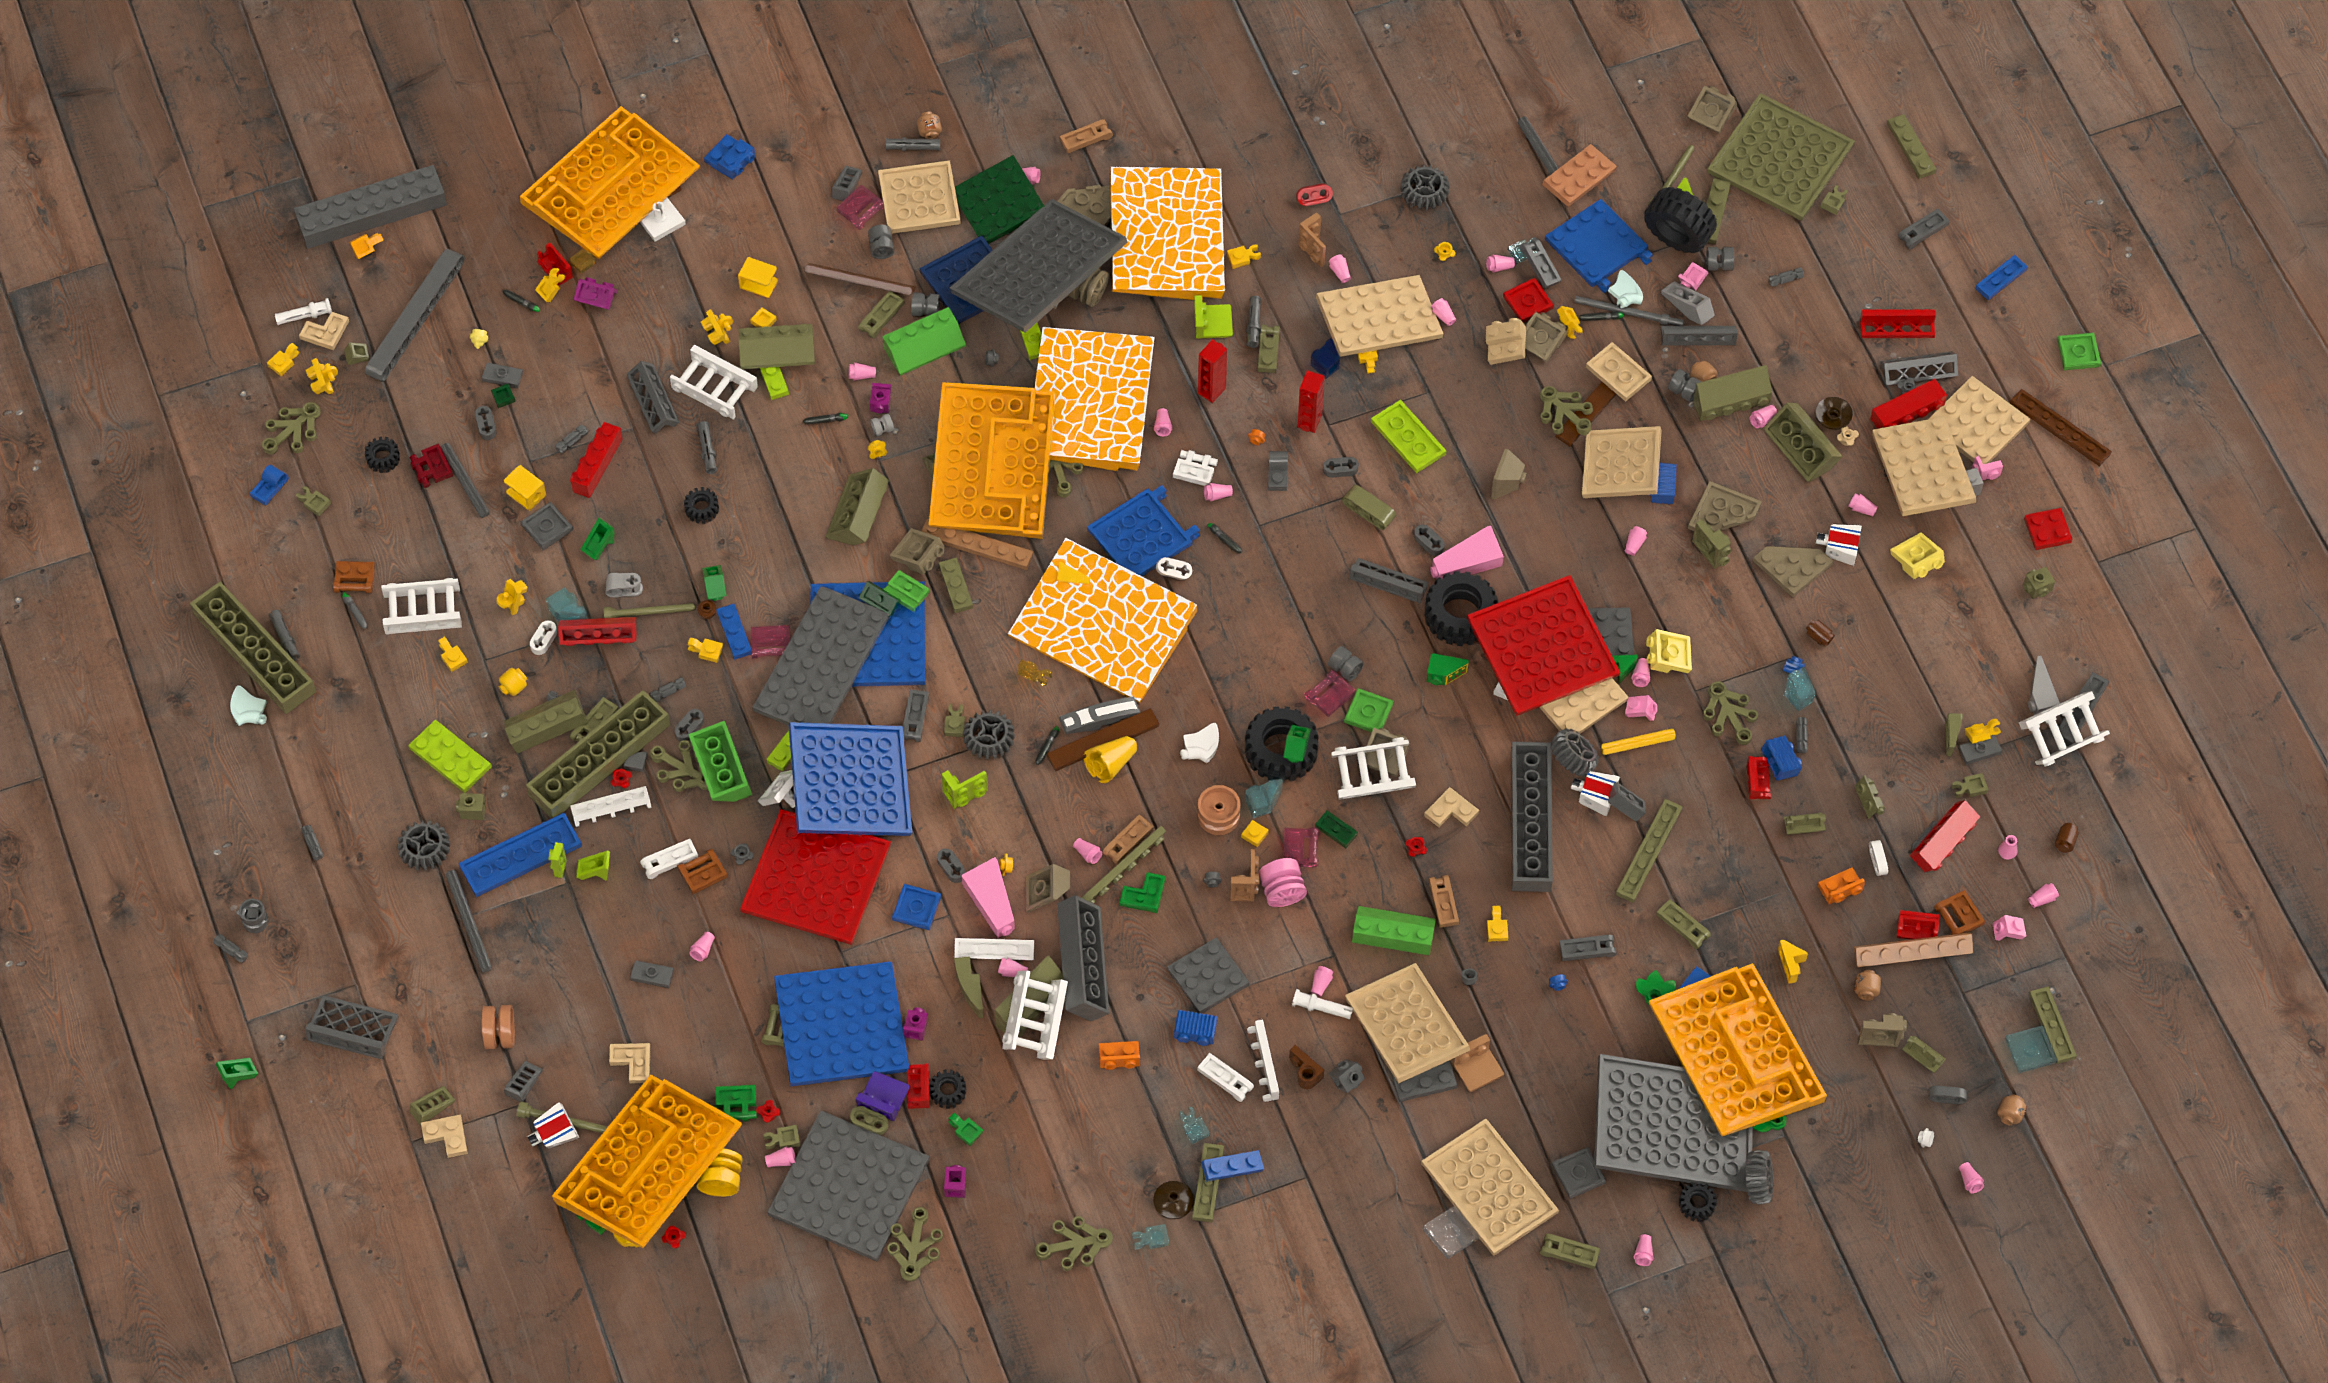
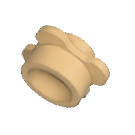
M1847 426L1842 428V432L1837 435V440L1846 446L1854 445L1855 438L1859 436L1858 431H1853Z

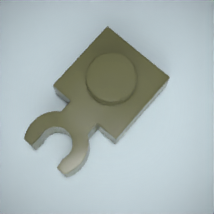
M1838 185L1834 187L1832 193L1828 192L1820 206L1835 215L1843 206L1844 198L1847 194L1846 189L1842 193L1838 192Z
M306 486L302 487L303 492L306 493L305 495L296 493L297 499L300 502H304V507L317 516H320L331 504L330 499L318 491L311 494Z
M949 704L950 716H945L944 734L945 736L964 737L965 716H961L963 714V705L960 704L959 710L954 711L952 704Z
M1982 773L1964 777L1963 783L1955 781L1951 786L1952 789L1959 788L1961 790L1955 792V798L1962 797L1964 793H1968L1969 797L1988 793L1989 790Z
M797 1125L777 1128V1134L771 1132L763 1134L764 1140H772V1142L765 1144L768 1150L773 1149L779 1144L780 1149L786 1146L788 1148L800 1146Z

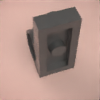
M1269 451L1268 490L1287 491L1288 451Z

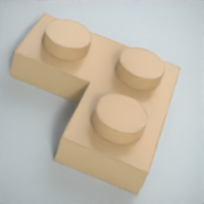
M331 312L324 326L306 321L299 334L300 340L334 350L349 323V318Z
M1449 787L1425 812L1424 816L1437 827H1440L1451 815L1467 826L1479 814V809Z
M650 1043L610 1044V1066L629 1065V1083H644L650 1076Z
M461 1114L421 1122L425 1144L445 1140L448 1158L468 1154Z

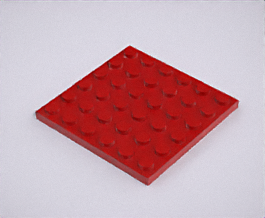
M1571 575L1467 615V620L1516 716L1620 675V670Z
M780 809L740 910L742 913L852 945L887 857L891 841L871 835L797 833L796 813Z

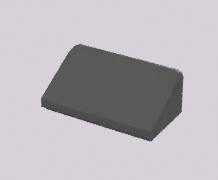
M1618 782L1613 784L1608 803L1634 821H1638L1646 813L1645 801Z

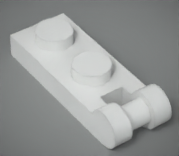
M688 839L643 858L640 863L646 869L648 879H653L658 874L673 869L681 863L685 864L697 858L698 854L691 839ZM657 862L658 865L653 867L652 864Z
M1211 1053L1198 1066L1197 1071L1233 1095L1239 1102H1242L1245 1094L1254 1088V1085ZM1237 1083L1241 1085L1240 1089L1235 1087Z

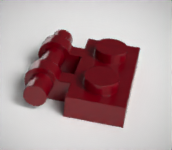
M439 443L421 450L423 457L418 458L416 454L410 456L412 469L416 470L417 479L424 488L430 486V478H434L435 483L453 477L451 468ZM427 464L429 470L424 471L422 467Z

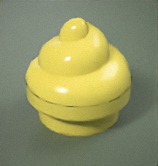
M473 329L470 334L471 342L477 349L488 341L487 331Z

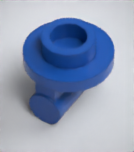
M1792 656L1791 659L1787 658L1783 671L1801 677L1805 664L1802 663L1803 659Z

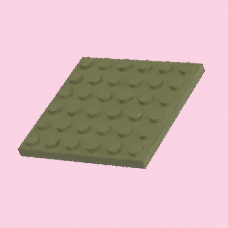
M1760 93L1708 167L1707 173L1718 179L1729 181L1732 186L1803 221L1854 146L1855 141Z

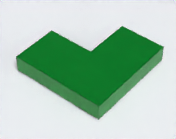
M1147 872L1143 889L1123 885L1119 906L1158 913L1166 876Z

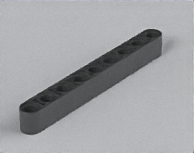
M448 248L443 251L368 362L365 369L366 375L381 382L387 379L461 269L465 259L464 255Z

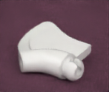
M1211 723L1197 733L1184 735L1185 749L1180 751L1181 759H1200L1208 763L1218 748L1219 732L1217 724Z

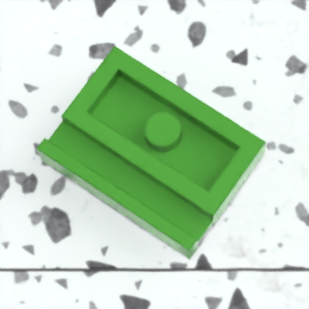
M900 570L897 571L888 582L886 588H884L885 591L900 599L899 603L913 612L930 593V588Z

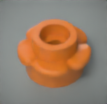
M1252 429L1251 433H1248L1252 444L1260 445L1265 442L1264 438L1266 435L1261 430Z

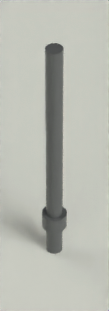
M1580 296L1575 298V303L1621 312L1622 314L1657 321L1662 325L1683 326L1684 320L1670 317V315L1664 313L1660 315L1629 307L1620 308V305L1617 306Z

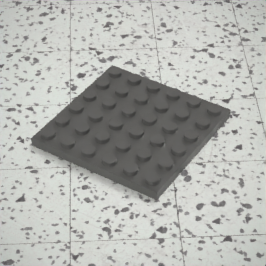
M820 1111L795 1159L796 1163L792 1164L771 1204L768 1215L878 1262L891 1236V1226L898 1223L930 1160V1156L824 1111Z

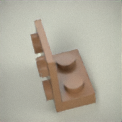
M1316 212L1300 223L1298 245L1302 251H1306L1310 255L1314 263L1323 267L1325 265L1326 246L1319 239L1321 216Z
M1251 849L1250 877L1245 875L1231 877V901H1254V894H1258L1259 856H1255V849Z
M1487 1034L1468 1042L1470 1051L1450 1060L1469 1092H1473L1504 1076V1072L1489 1049L1490 1039Z

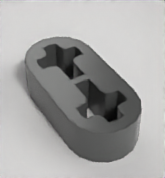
M480 406L475 411L479 434L482 439L491 440L496 436L492 411L487 406ZM483 413L486 414L487 420H483ZM485 426L489 427V433H486Z
M1353 457L1331 458L1324 462L1323 472L1327 477L1331 478L1353 476L1358 472L1359 463ZM1348 464H1351L1353 469H1349Z
M1419 525L1415 528L1414 538L1416 542L1433 556H1439L1443 553L1445 543L1439 535L1427 525ZM1420 532H1421L1422 534H1423V533H1426V536H1424V535H1421V536H1420L1419 533H1420Z
M690 710L676 726L675 737L679 742L683 740L690 741L688 734L696 732L702 727L704 715L700 710ZM698 716L699 720H696V719H695V720L692 722V717H693V718H696V717ZM687 729V735H680V731L684 732Z
M950 849L940 850L937 854V863L951 882H962L961 875L965 874L964 866ZM942 856H945L946 858L949 857L950 863H948L945 859L942 860ZM952 868H954L956 872H959V871H960V875H959V876H957L956 874L953 875V869H952Z
M1932 1086L1929 1088V1100L1940 1103L1963 1104L1967 1101V1090L1958 1087Z

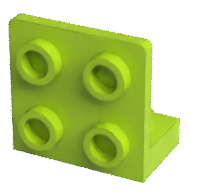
M1202 295L1194 296L1196 339L1233 337L1231 305H1206V302L1202 303Z
M949 770L942 773V792L954 809L967 805L970 800L980 798L988 791L987 773L985 771L962 783H959L955 775L952 776Z

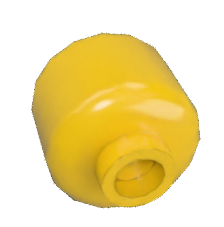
M509 668L499 677L501 684L499 689L505 695L509 693L511 696H516L527 686V677L519 668Z

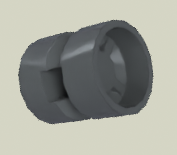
M887 225L871 227L868 230L871 256L876 259L891 257L894 254L891 228Z
M1707 247V271H1718L1719 268L1723 271H1733L1734 247H1723L1721 250L1718 247ZM1717 255H1720V263H1717Z
M913 292L912 316L922 317L924 314L929 316L938 312L940 295L929 293L928 296H925L924 293Z
M1679 369L1672 377L1668 390L1677 395L1681 393L1682 398L1692 402L1696 383L1702 381L1695 377L1690 378L1688 373Z
M1341 646L1330 657L1328 666L1336 672L1340 671L1341 676L1350 682L1361 672L1364 662L1358 657L1352 656L1348 649Z
M251 898L245 900L240 905L239 915L244 928L250 933H260L265 930L269 921L263 903L258 899Z

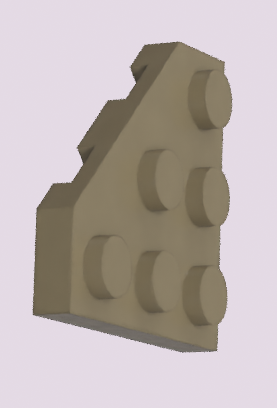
M1094 185L1080 190H1075V188L1067 189L1057 201L1104 226H1107L1111 221L1110 186L1101 187L1100 185Z
M1709 481L1688 529L1694 531L1696 522L1701 519L1711 526L1713 533L1719 529L1725 530L1755 519L1762 501Z
M1767 546L1753 557V562L1792 597H1795L1830 568L1834 562L1821 549Z

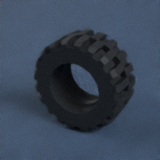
M1666 187L1660 189L1644 212V221L1647 228L1651 230V233L1657 236L1658 240L1666 243L1667 246L1673 247L1677 251L1681 250L1684 253H1696L1703 250L1717 227L1716 217L1713 211L1707 207V204L1699 200L1697 196L1691 195L1688 191H1682L1680 188Z
M1455 571L1452 575L1447 573L1443 575V579L1440 577L1435 580V583L1430 586L1426 595L1424 611L1425 622L1427 626H1430L1429 630L1431 633L1437 634L1439 640L1442 641L1444 639L1450 645L1456 643L1457 646H1463V644L1469 646L1473 645L1474 641L1478 642L1467 618H1457L1450 615L1444 609V605L1452 600L1463 599L1473 603L1478 610H1482L1498 603L1494 588L1489 587L1490 583L1486 579L1481 580V576L1477 574L1473 576L1471 572L1466 571L1465 573Z
M1276 706L1273 707V710H1269V708L1263 710L1262 715L1259 713L1254 717V721H1250L1248 730H1246L1245 753L1247 762L1250 763L1253 771L1258 770L1259 776L1262 778L1266 776L1272 782L1274 779L1279 780V783H1285V780L1288 779L1290 782L1295 781L1297 776L1302 778L1305 776L1306 771L1309 772L1313 768V764L1317 760L1319 735L1316 725L1313 721H1310L1308 715H1302L1298 709L1290 710V707L1287 706L1285 708ZM1292 725L1311 729L1303 761L1290 762L1288 758H1283L1284 755L1269 751L1265 747L1264 742L1276 734L1288 735Z

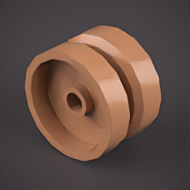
M1214 785L1207 788L1198 799V822L1206 832L1213 835H1225L1232 832L1240 821V799L1237 793L1224 785Z
M501 1005L499 1008V1018L495 1006H483L482 1036L486 1050L496 1049L499 1037L502 1048H514L515 1022L512 1005Z

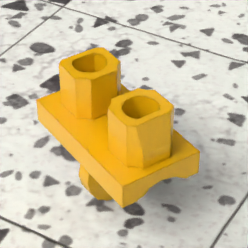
M711 309L706 312L708 317L703 319L701 324L707 332L713 328L715 329V331L708 335L710 341L714 345L722 341L725 344L731 342L726 331L731 330L732 317L720 314L719 319L717 315L713 314Z
M317 358L311 360L313 365L306 369V373L311 380L318 379L311 383L313 392L316 394L324 391L328 394L333 393L330 381L335 380L334 377L338 374L337 368L330 366L329 363L325 365L320 364Z
M511 579L507 580L504 592L497 596V604L503 609L509 608L512 615L517 614L519 606L523 605L525 601L522 594L527 592L528 587L522 580L515 583Z

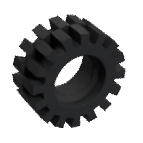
M381 436L379 440L374 438L373 443L369 441L368 446L365 447L366 461L369 468H373V471L377 472L379 469L380 473H383V470H386L387 473L389 468L393 470L395 469L394 465L398 466L400 453L393 439L389 441V438L385 437L383 440ZM380 451H388L390 453L384 459L375 457Z
M701 487L699 491L698 488H694L695 492L691 490L689 495L686 494L685 513L692 522L694 520L698 524L700 521H702V524H705V520L711 522V517L715 519L716 514L719 512L717 495L715 496L714 491L710 492L709 488L704 491V487ZM700 501H705L709 504L703 510H698L694 507Z
M947 1069L943 1070L942 1074L940 1071L937 1072V1077L934 1075L930 1082L932 1100L934 1099L936 1105L939 1103L941 1108L946 1105V1109H950L949 1105L955 1108L956 1103L960 1105L962 1099H965L966 1083L963 1076H960L959 1072L954 1074V1070L951 1069L950 1073H947ZM951 1083L956 1087V1090L951 1095H945L940 1091L941 1086Z
M1691 1183V1186L1687 1185L1681 1192L1679 1199L1680 1211L1685 1213L1684 1217L1688 1218L1690 1216L1691 1221H1694V1218L1697 1219V1222H1701L1702 1218L1705 1221L1708 1216H1712L1717 1203L1716 1193L1713 1194L1712 1187L1708 1189L1707 1184L1701 1186L1702 1184L1695 1185V1183ZM1693 1196H1701L1706 1204L1702 1208H1696L1691 1205L1690 1199Z

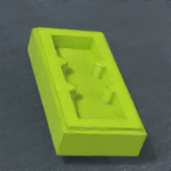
M1036 323L1026 333L1020 330L1029 360L1036 359L1039 356L1041 332L1038 323Z

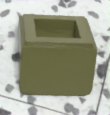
M349 342L344 350L348 365L369 361L370 359L366 344Z

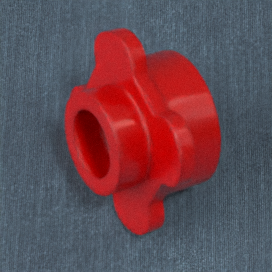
M624 769L614 770L613 779L610 781L613 787L621 786L624 789L628 788L632 773Z
M1413 837L1406 841V846L1409 848V856L1415 857L1417 854L1424 855L1427 853L1422 837Z
M767 1100L766 1104L758 1106L756 1109L757 1114H760L766 1123L780 1115V1109L774 1106L772 1100Z
M672 1225L668 1227L665 1235L662 1236V1242L670 1244L672 1248H678L680 1246L679 1243L686 1237V1234Z

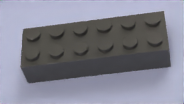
M1075 895L1057 903L1063 980L1068 981L1064 1004L1066 1011L1088 1021H1094L1109 1014L1101 907Z

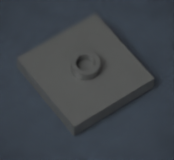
M549 502L520 522L524 530L542 550H545L573 531V526L552 502Z
M1588 1147L1552 1162V1167L1569 1199L1606 1184L1601 1170L1594 1168V1157Z

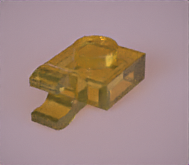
M597 244L593 246L596 251L601 249ZM583 248L569 260L582 274L596 264L595 259L597 257Z
M1021 660L1018 664V674L1033 682L1037 680L1040 684L1046 686L1047 680L1043 677L1048 676L1052 678L1050 670L1044 669L1040 671L1033 662Z

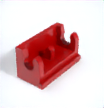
M551 243L546 244V251L544 253L540 250L537 252V263L548 276L553 268L559 269L557 277L559 274L565 275L564 280L558 282V286L573 278L571 266Z
M1748 757L1749 799H1771L1769 765L1766 757Z
M1900 910L1896 938L1912 940L1937 937L1940 915Z
M929 1063L909 1065L907 1084L910 1086V1089L907 1093V1108H930Z

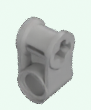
M609 573L606 577L605 594L609 597H636L643 591L640 576L636 573Z

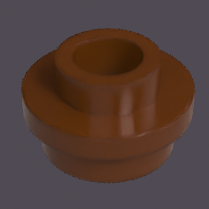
M710 600L702 601L697 607L698 614L705 619L712 618L716 613L715 603Z

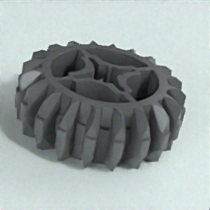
M1423 164L1421 168L1416 165L1415 170L1410 168L1409 172H1405L1404 178L1401 180L1402 196L1406 199L1407 203H1411L1412 208L1418 206L1420 210L1422 207H1425L1426 211L1428 207L1434 209L1436 205L1441 206L1442 202H1445L1449 195L1450 184L1447 176H1444V171L1439 172L1438 167L1433 169L1432 165L1425 167ZM1413 183L1416 184V188H1415V189H1412V187H1411V185H1412ZM1436 185L1439 187L1438 191L1434 190Z
M990 709L989 713L985 714L982 710L981 715L975 713L974 718L969 717L968 723H965V730L963 731L964 743L973 755L978 753L979 759L982 756H985L987 760L989 756H993L996 759L997 754L1003 757L1004 751L1009 752V746L1014 744V726L1010 719L1007 720L1005 714L1000 716L999 711L992 714ZM980 728L981 732L978 733V736L974 737V733ZM1004 732L1003 738L998 742L997 738Z
M1565 728L1557 732L1550 742L1552 754L1556 756L1555 759L1560 762V765L1565 767V770L1568 769L1572 774L1575 773L1577 776L1581 775L1584 777L1589 772H1593L1599 763V756L1597 755V750L1593 748L1594 745L1590 744L1589 740L1584 738V735H1580L1578 731L1574 732L1573 729Z
M421 820V824L417 825L414 821L413 827L407 825V831H402V837H398L399 844H397L399 857L402 858L404 864L408 863L410 868L415 866L417 871L421 867L426 871L429 866L434 870V864L441 866V860H446V854L450 852L449 847L451 843L449 835L445 833V829L440 827L438 823L433 825L432 821L429 820L425 824ZM430 836L437 838L439 840V843H435L434 840H431ZM413 848V850L417 851L418 854L415 855L411 853L408 849Z
M1767 1150L1750 1151L1745 1168L1749 1200L1752 1204L1758 1205L1770 1203L1774 1192V1171L1771 1156Z

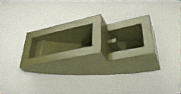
M970 956L954 958L956 978L960 990L973 1012L979 1018H983L980 975L971 974Z

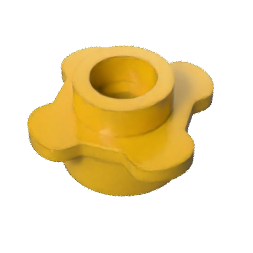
M1442 242L1434 248V252L1438 254L1441 261L1455 256V251L1452 250V245L1448 242Z
M875 440L869 444L868 450L870 451L869 457L871 459L887 454L885 442Z
M1006 853L1002 859H999L998 863L1002 876H1005V873H1011L1013 869V858L1008 857Z

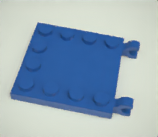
M1599 199L1545 235V240L1591 287L1597 285L1603 293L1608 291V286L1611 284L1607 277L1635 258L1639 257L1645 265L1652 262L1650 258L1653 254L1648 250V245L1602 199Z
M1163 485L1152 492L1149 488L1087 526L1088 532L1113 562L1140 576H1144L1155 569L1160 559L1165 557L1172 558L1193 545L1192 540L1200 536L1198 533L1200 530L1196 525L1184 531L1159 500L1167 497L1165 494L1167 490Z

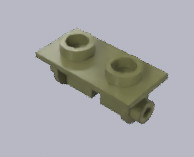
M1864 775L1854 786L1867 817L1870 819L1875 813L1877 815L1883 814L1885 807L1880 797H1874L1878 794L1874 781L1866 778Z
M1821 812L1784 817L1787 835L1826 831L1824 824L1826 817Z
M1910 1036L1907 1040L1908 1043L1902 1049L1933 1073L1946 1060V1058L1916 1036Z

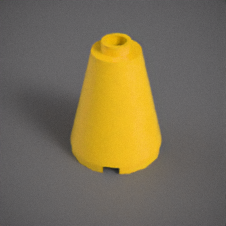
M1125 736L1089 748L1084 753L1086 754L1084 763L1093 778L1097 776L1101 779L1098 782L1104 784L1110 782L1137 752V743L1133 738Z

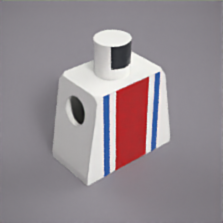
M1833 524L1830 527L1829 535L1817 534L1816 544L1826 545L1825 554L1830 558L1854 566L1862 526Z
M1589 772L1585 781L1574 778L1571 789L1581 792L1579 798L1581 804L1607 816L1611 806L1608 803V798L1615 782L1619 783L1620 777Z
M557 1103L536 1119L533 1123L537 1131L527 1136L532 1146L543 1141L547 1148L580 1138L561 1103Z

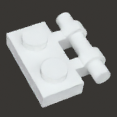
M1182 450L1180 457L1186 460L1178 458L1173 478L1203 486L1208 485L1214 474V468L1209 465L1217 466L1218 459L1211 458L1210 455L1206 454L1205 456L1195 454V451L1189 450L1188 452Z

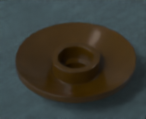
M1827 397L1818 403L1815 414L1822 426L1838 430L1849 425L1853 417V410L1844 399Z
M1169 1181L1157 1188L1154 1193L1153 1203L1156 1211L1161 1216L1168 1219H1179L1191 1211L1194 1197L1190 1188L1184 1183ZM1176 1195L1177 1199L1173 1200L1170 1196Z

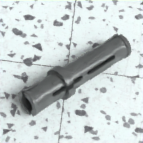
M886 138V150H940V139Z
M1259 296L1250 297L1249 322L1246 327L1248 334L1247 346L1249 345L1250 348H1255L1259 345L1258 338L1261 332L1259 324L1261 298Z
M702 421L697 424L702 448L701 458L704 460L705 472L707 474H714L717 472L716 452L712 446L709 423Z
M273 610L269 613V618L280 639V646L296 661L297 658H300V654L295 646L296 642L291 637L280 610Z

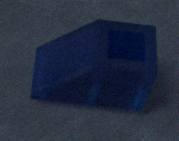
M1330 338L1323 347L1313 351L1311 354V366L1318 373L1324 375L1325 379L1339 369L1340 356L1333 339Z

